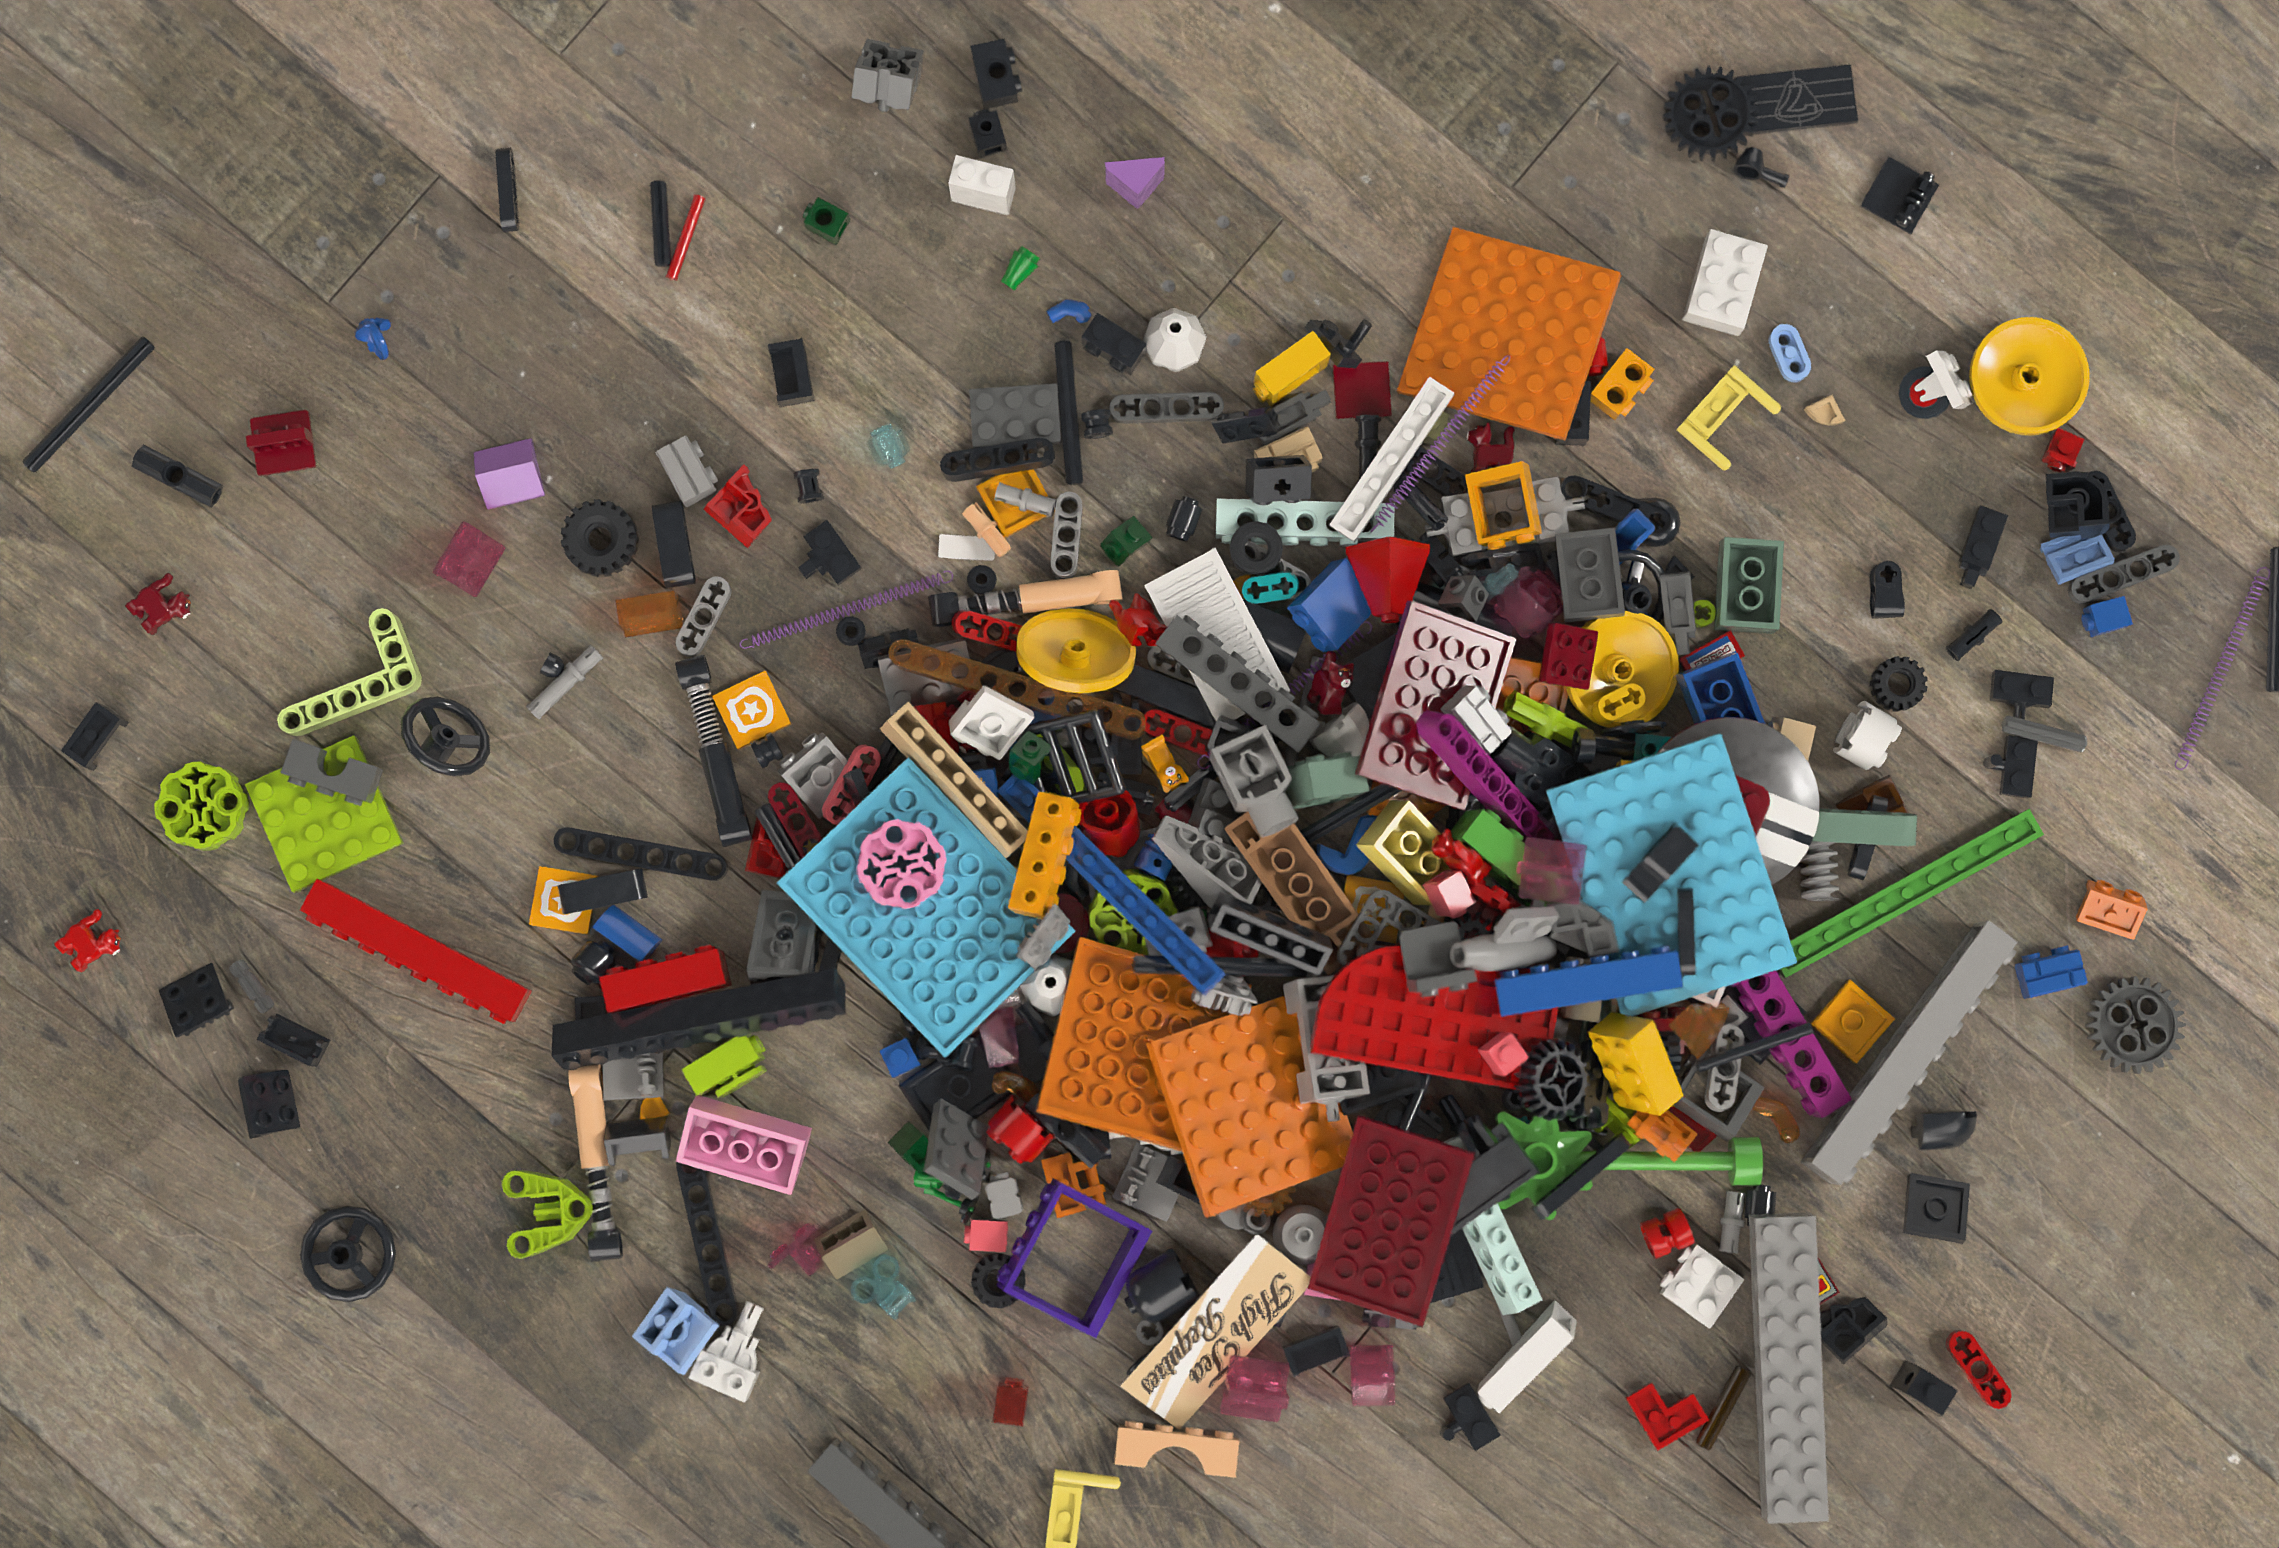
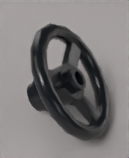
M1632 549L1618 550L1619 562L1631 561L1627 580L1621 582L1624 609L1635 614H1645L1660 623L1664 618L1660 574H1665L1661 564L1645 552ZM1644 566L1652 572L1658 588V600L1655 611L1651 616L1647 611L1652 601L1651 593L1646 586L1639 584Z
M438 696L420 698L407 707L401 718V736L408 751L420 764L436 773L453 777L471 775L484 766L490 754V737L483 722L469 708L455 700ZM434 708L450 711L463 718L473 729L475 735H458L452 727L441 724ZM420 712L430 729L429 735L421 746L413 734V721ZM456 748L478 749L475 758L468 763L458 765L446 763Z
M343 1206L328 1210L314 1220L303 1237L300 1252L303 1273L312 1287L331 1300L353 1302L368 1298L381 1289L393 1271L396 1256L393 1235L382 1218L365 1208ZM344 1218L354 1219L346 1239L333 1242L326 1252L312 1254L314 1242L323 1228L335 1220ZM367 1224L372 1226L380 1236L384 1250L382 1267L375 1277L361 1261L363 1249L359 1241ZM346 1248L349 1253V1259H346L343 1255ZM329 1263L337 1270L351 1269L365 1286L352 1290L334 1288L321 1279L314 1266Z

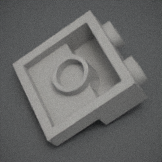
M823 732L819 735L816 733L809 735L802 742L804 748L796 755L793 752L786 755L780 761L781 768L778 770L779 774L819 819L823 816L822 807L848 762ZM844 783V789L849 793L847 785ZM839 793L837 797L843 799L845 796Z

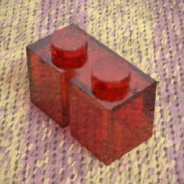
M1006 1377L1005 1382H999L993 1423L1023 1427L1030 1385H1023L1024 1379Z

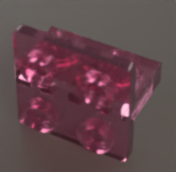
M463 521L454 533L453 538L438 560L432 573L457 586L471 596L477 597L502 556L505 546Z
M1526 838L1523 861H1518L1517 873L1521 874L1519 896L1521 898L1578 905L1581 897L1587 846L1578 843Z
M809 1223L804 1224L792 1235L795 1239L789 1246L786 1243L782 1244L769 1255L772 1261L767 1266L771 1270L775 1269L791 1255L809 1277L814 1275L823 1267L820 1262L822 1258L813 1245L806 1246L804 1243L822 1227L818 1223L812 1226Z
M1231 1355L1220 1406L1221 1414L1279 1422L1281 1410H1287L1289 1396L1286 1390L1290 1369L1289 1364Z

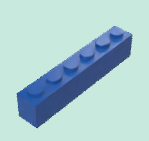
M1669 945L1653 947L1651 948V954L1639 955V950L1622 952L1620 959L1609 960L1608 955L1591 957V963L1579 965L1578 960L1561 962V968L1549 970L1548 965L1530 967L1531 973L1519 975L1518 969L1500 972L1501 978L1494 979L1500 1015L1507 1016L1682 988L1683 982L1678 952L1670 950Z

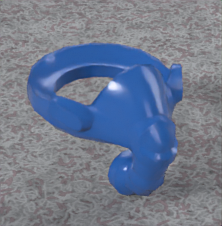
M378 317L365 318L355 330L356 339L367 342L369 351L374 352L380 360L388 358V347L381 331H386L390 328V321Z

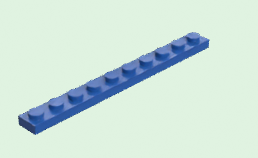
M1012 775L997 792L1030 823L1039 790L1026 780H1020ZM1074 826L1071 836L1073 838V848L1071 854L1066 855V860L1176 969L1206 996L1226 973Z

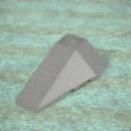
M1169 816L1163 817L1152 839L1209 907H1213L1220 891L1252 904L1262 882L1237 846L1233 847L1223 843V838L1218 836L1209 837L1201 834L1196 827Z

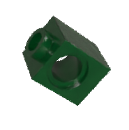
M819 197L816 198L814 204L810 202L807 205L802 216L805 219L804 225L808 231L835 245L838 244L851 221L849 213ZM823 214L832 216V221L824 226L819 225L817 219Z
M908 1121L887 1143L919 1174L924 1170L929 1139Z

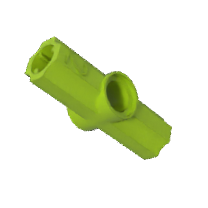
M1516 690L1507 696L1503 704L1502 712L1508 717L1529 726L1528 728L1551 741L1554 739L1570 748L1572 747V738L1576 727L1587 728L1585 725L1566 717L1565 713L1544 702L1539 703Z

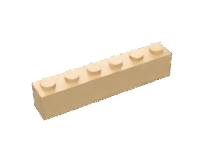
M909 702L890 717L880 728L906 758L909 757L1005 858L1026 840L1028 831Z

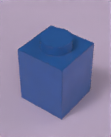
M2125 596L2092 604L2083 609L2082 624L2084 629L2089 631L2091 637L2124 629L2133 624Z
M904 1038L880 1050L892 1078H896L921 1066L909 1038Z

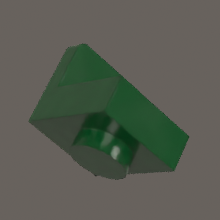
M1132 516L1111 531L1100 544V547L1105 552V555L1119 567L1132 554L1147 545L1153 537L1137 518Z
M1027 731L1010 750L1009 770L1018 779L1026 780L1033 785L1040 777L1041 761L1051 751V745L1032 732Z

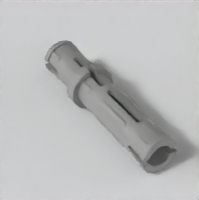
M589 645L572 663L569 661L565 665L567 668L526 706L527 709L531 710V713L540 720L577 682H583L586 679L585 675L600 660L604 659L603 656L592 645Z

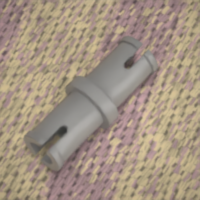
M1002 482L998 484L994 499L995 501L1017 506L1020 511L1030 510L1047 515L1048 517H1052L1057 501L1054 498L1051 499L1032 493V489L1025 488V490Z
M1726 1191L1724 1218H1720V1224L1723 1226L1718 1251L1738 1254L1740 1229L1744 1227L1745 1222L1742 1220L1746 1194Z

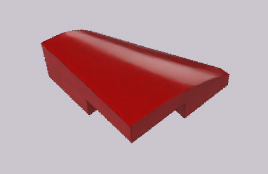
M743 464L727 481L725 486L706 504L703 510L744 546L749 548L772 520L767 509L761 504V495L758 489L753 488L748 477V467Z

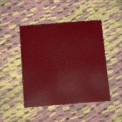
M1388 361L1359 363L1357 368L1337 367L1333 364L1336 419L1355 418L1357 415L1392 416Z

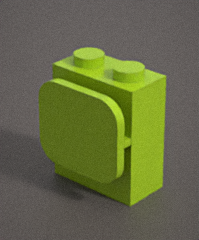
M749 1033L744 1037L736 1036L681 1070L697 1096H704L722 1085V1088L717 1090L715 1094L718 1098H723L767 1072L763 1065L755 1068L756 1064L765 1059L762 1053L766 1051V1048L758 1035L755 1036Z

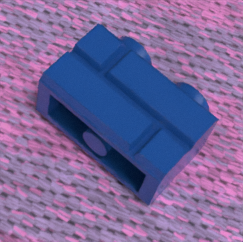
M2067 945L2050 949L2052 955L2042 958L2039 952L2022 956L2023 962L2014 966L2022 997L2024 999L2086 985L2088 981L2080 951L2078 949L2070 951Z

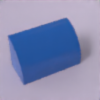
M616 905L610 906L592 927L638 961L648 960L663 940Z

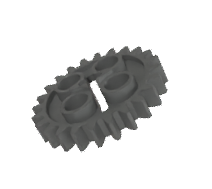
M2134 976L2130 978L2129 984L2125 978L2118 979L2119 988L2114 983H2108L2109 993L2104 990L2098 991L2102 1000H2092L2090 1002L2097 1009L2096 1011L2086 1013L2089 1017L2094 1018L2092 1023L2085 1024V1027L2094 1029V1033L2089 1035L2087 1039L2097 1040L2098 1043L2092 1050L2104 1051L2100 1057L2101 1061L2111 1058V1068H2116L2121 1063V1072H2128L2132 1066L2133 1073L2140 1074L2142 1066L2146 1072H2153V1064L2158 1068L2164 1067L2162 1058L2166 1060L2174 1059L2170 1049H2181L2175 1043V1040L2185 1038L2183 1034L2178 1032V1028L2186 1026V1023L2177 1020V1017L2183 1015L2184 1011H2175L2174 1007L2178 1004V999L2168 1000L2171 990L2159 992L2161 988L2160 982L2154 983L2150 987V978H2143L2139 984L2138 977ZM2128 999L2131 1001L2130 1007L2126 1003ZM2143 999H2147L2151 1004V1010L2147 1015L2140 1009V1003ZM2114 1007H2118L2122 1011L2123 1017L2119 1023L2115 1022L2111 1017ZM2135 1021H2139L2140 1026L2136 1029H2132L2131 1024H2133ZM2152 1028H2156L2160 1034L2159 1041L2156 1044L2152 1043L2149 1039V1031ZM2123 1036H2127L2131 1041V1048L2127 1052L2120 1046V1040ZM2141 1043L2145 1047L2144 1051H2141L2140 1049Z

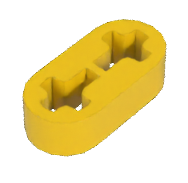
M1630 683L1604 695L1594 702L1592 706L1593 717L1601 724H1610L1636 711L1645 703L1646 696L1644 690L1639 685ZM1632 694L1634 700L1624 704L1622 699ZM1613 704L1614 710L1607 713L1603 711L1604 707Z

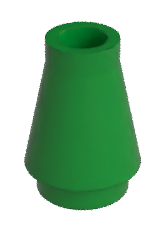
M1021 245L1018 251L1014 250L1001 282L1015 291L1039 267L1037 263L1040 258Z

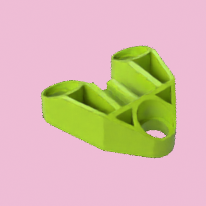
M517 1170L507 1173L502 1180L504 1193L512 1198H536L556 1195L560 1197V1201L536 1203L534 1216H536L537 1222L561 1219L562 1225L533 1228V1230L518 1231L510 1235L507 1240V1249L511 1256L515 1258L531 1257L572 1240L592 1215L593 1206L591 1200L568 1179L538 1172ZM516 1175L524 1180V1188L519 1193L514 1192L510 1186L511 1179ZM575 1200H579L584 1204L585 1210L581 1217H576L573 1213V1203ZM519 1236H524L529 1241V1248L525 1253L518 1252L515 1247V1241Z

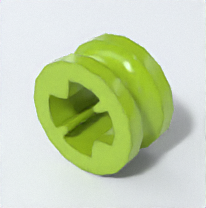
M1707 600L1694 602L1695 614L1697 613L1695 611L1696 607L1701 610L1706 608L1709 612L1706 614L1709 617L1707 621L1703 618L1698 620L1695 617L1696 627L1704 628L1710 625L1716 616L1714 605Z

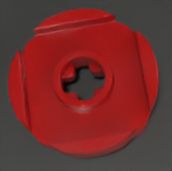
M1483 879L1476 886L1466 881L1473 898L1478 899L1502 917L1509 909H1518L1521 906L1520 903L1508 897L1509 894L1495 885L1492 887L1486 885V881Z

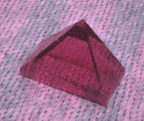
M1011 1005L996 1008L979 1025L990 1068L1019 1062L1013 1007Z

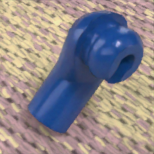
M1071 299L1064 300L1046 310L1052 323L1067 315L1076 317L1079 323H1085L1091 318V313L1088 311L1089 306L1085 302Z

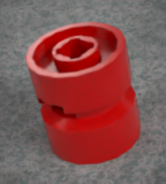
M1680 1208L1664 1213L1661 1220L1654 1217L1640 1223V1229L1646 1245L1655 1260L1670 1254L1673 1247L1680 1250L1695 1243L1690 1226ZM1666 1231L1668 1236H1662V1233Z

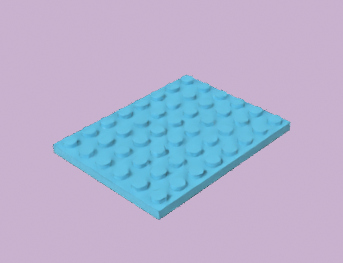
M1721 733L1546 790L1583 901L1614 922L1619 952L1607 954L1609 960L1620 959L1621 953L1639 950V955L1651 954V948L1669 945L1670 950H1676L1679 958L1677 888H1693L1696 975L1682 976V988L1616 998L1621 1014L1634 1016L1797 963ZM1674 823H1677L1698 842L1699 847L1644 903L1622 881L1639 864L1644 855Z
M909 757L777 882L793 901L945 1058L1035 971L1027 962L1022 961L1016 956L1018 953L1017 948L1025 937L1031 938L1027 933L1035 932L1032 926L1034 924L1039 926L1036 922L1038 918L1016 914L1008 908L1017 870ZM898 819L904 822L920 823L929 828L938 843L943 846L946 855L943 882L938 891L922 901L920 905L908 909L888 905L883 906L871 899L863 884L859 883L856 872L860 853L859 847L866 836L872 834L882 824ZM889 827L886 831V838L891 843H899L902 839V832L898 827ZM920 841L915 850L906 851L907 856L918 853L923 842ZM927 845V854L923 856V861H929L934 870V860L938 859V854L932 853ZM874 852L872 854L880 862L892 859L891 855L880 857ZM897 856V862L885 868H899L901 873H905V867L917 861H904L901 856ZM868 859V868L863 873L864 876H870L875 884V875L880 870L878 867H873ZM922 867L910 869L911 874L922 871L925 875L930 876ZM895 873L885 875L879 886L883 887L887 879L895 878ZM905 885L901 888L900 897L904 902L911 903L916 898V891L912 886ZM1069 924L1068 932L1063 939L1056 941L1051 949V954L1075 932Z

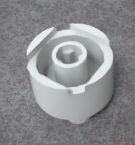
M1862 701L1857 705L1861 710L1856 715L1851 712L1841 726L1835 742L1840 745L1839 748L1833 747V751L1864 770H1869L1873 766L1880 768L1887 758V753L1885 752L1890 742H1894L1898 738L1902 727L1897 725V720L1868 702Z

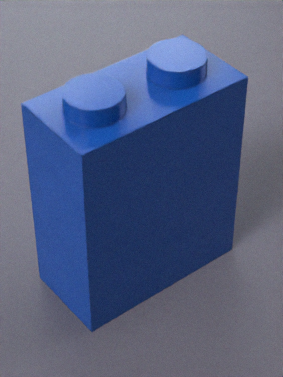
M1346 558L1330 562L1287 607L1293 615L1294 622L1304 628L1311 637L1312 644L1322 652L1339 649L1372 614L1352 565Z

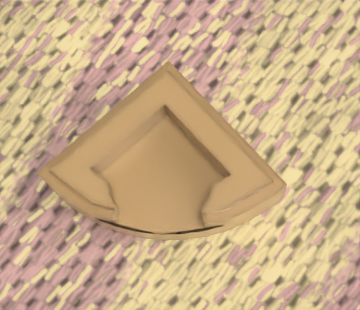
M1833 395L1804 409L1811 419L1823 425H1838L1845 421Z

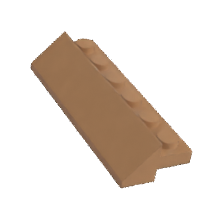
M1242 813L1224 828L1288 920L1329 936L1333 950L1323 969L1328 975L1341 967L1337 960V952L1357 918L1358 912L1294 823L1275 834L1260 837L1249 813ZM1363 921L1359 924V935L1363 938H1370L1373 934ZM1352 936L1350 941L1356 944L1352 950L1344 951L1343 954L1347 956L1345 962L1352 959L1359 946L1365 948L1367 944L1359 942Z

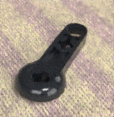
M1576 475L1564 479L1560 486L1565 500L1578 498L1567 495L1565 487L1569 482H1576L1581 486V495L1578 497L1582 496L1584 498L1588 487L1592 489L1589 495L1598 497L1601 493L1606 495L1605 500L1609 502L1608 505L1603 504L1599 508L1596 506L1597 501L1589 497L1587 503L1583 502L1585 504L1584 510L1620 523L1633 509H1639L1647 518L1651 517L1653 519L1655 515L1660 516L1659 522L1663 524V527L1658 526L1643 542L1645 545L1653 547L1667 545L1675 539L1679 532L1681 523L1679 512L1672 503L1665 499H1635Z

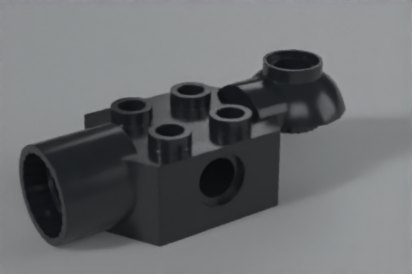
M1509 724L1507 725L1512 730V733L1503 742H1500V745L1492 753L1488 754L1526 799L1539 811L1544 810L1550 804L1546 790L1587 777L1588 767L1586 765L1575 762L1573 756L1546 737L1531 731L1522 734Z

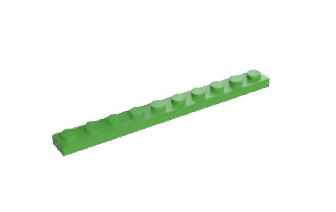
M2030 809L2021 812L1790 940L1797 963L1779 969L1782 977L1787 978L2043 836L2044 833Z

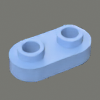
M1781 324L1774 328L1768 341L1781 375L1790 382L1802 381L1811 370V362L1798 331L1788 324ZM1785 337L1788 340V344L1785 346L1781 345L1778 338ZM1790 364H1797L1799 372H1792L1789 367Z

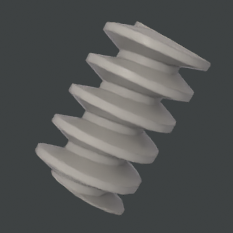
M1811 842L1806 852L1808 854L1803 856L1800 861L1809 865L1800 870L1802 875L1809 877L1801 881V886L1810 889L1801 893V898L1809 901L1839 900L1831 896V893L1838 891L1839 887L1830 884V881L1839 878L1837 874L1830 872V869L1837 867L1838 863L1829 860L1830 857L1838 854V851L1829 849L1830 845L1837 842Z

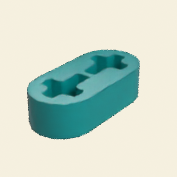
M1285 571L1250 577L1244 582L1242 594L1248 602L1255 604L1292 598L1297 593L1299 581L1293 573ZM1282 577H1286L1288 582H1293V587L1289 588V593H1284V590L1281 588L1273 589V585L1281 583ZM1253 582H1257V585L1260 587L1268 586L1269 589L1260 592L1259 598H1255L1254 593L1248 592V588L1252 587Z

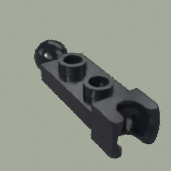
M1592 1022L1588 1026L1586 1032L1589 1040L1581 1043V1051H1583L1581 1057L1589 1061L1584 1068L1592 1072L1586 1076V1081L1592 1085L1585 1087L1587 1095L1581 1097L1580 1101L1582 1104L1574 1106V1115L1569 1116L1572 1122L1578 1118L1587 1117L1586 1125L1589 1129L1604 1126L1608 1121L1609 1105L1606 1104L1608 1080L1603 1074V1067L1598 1055L1593 1050V1043L1588 1034V1031L1599 1022Z

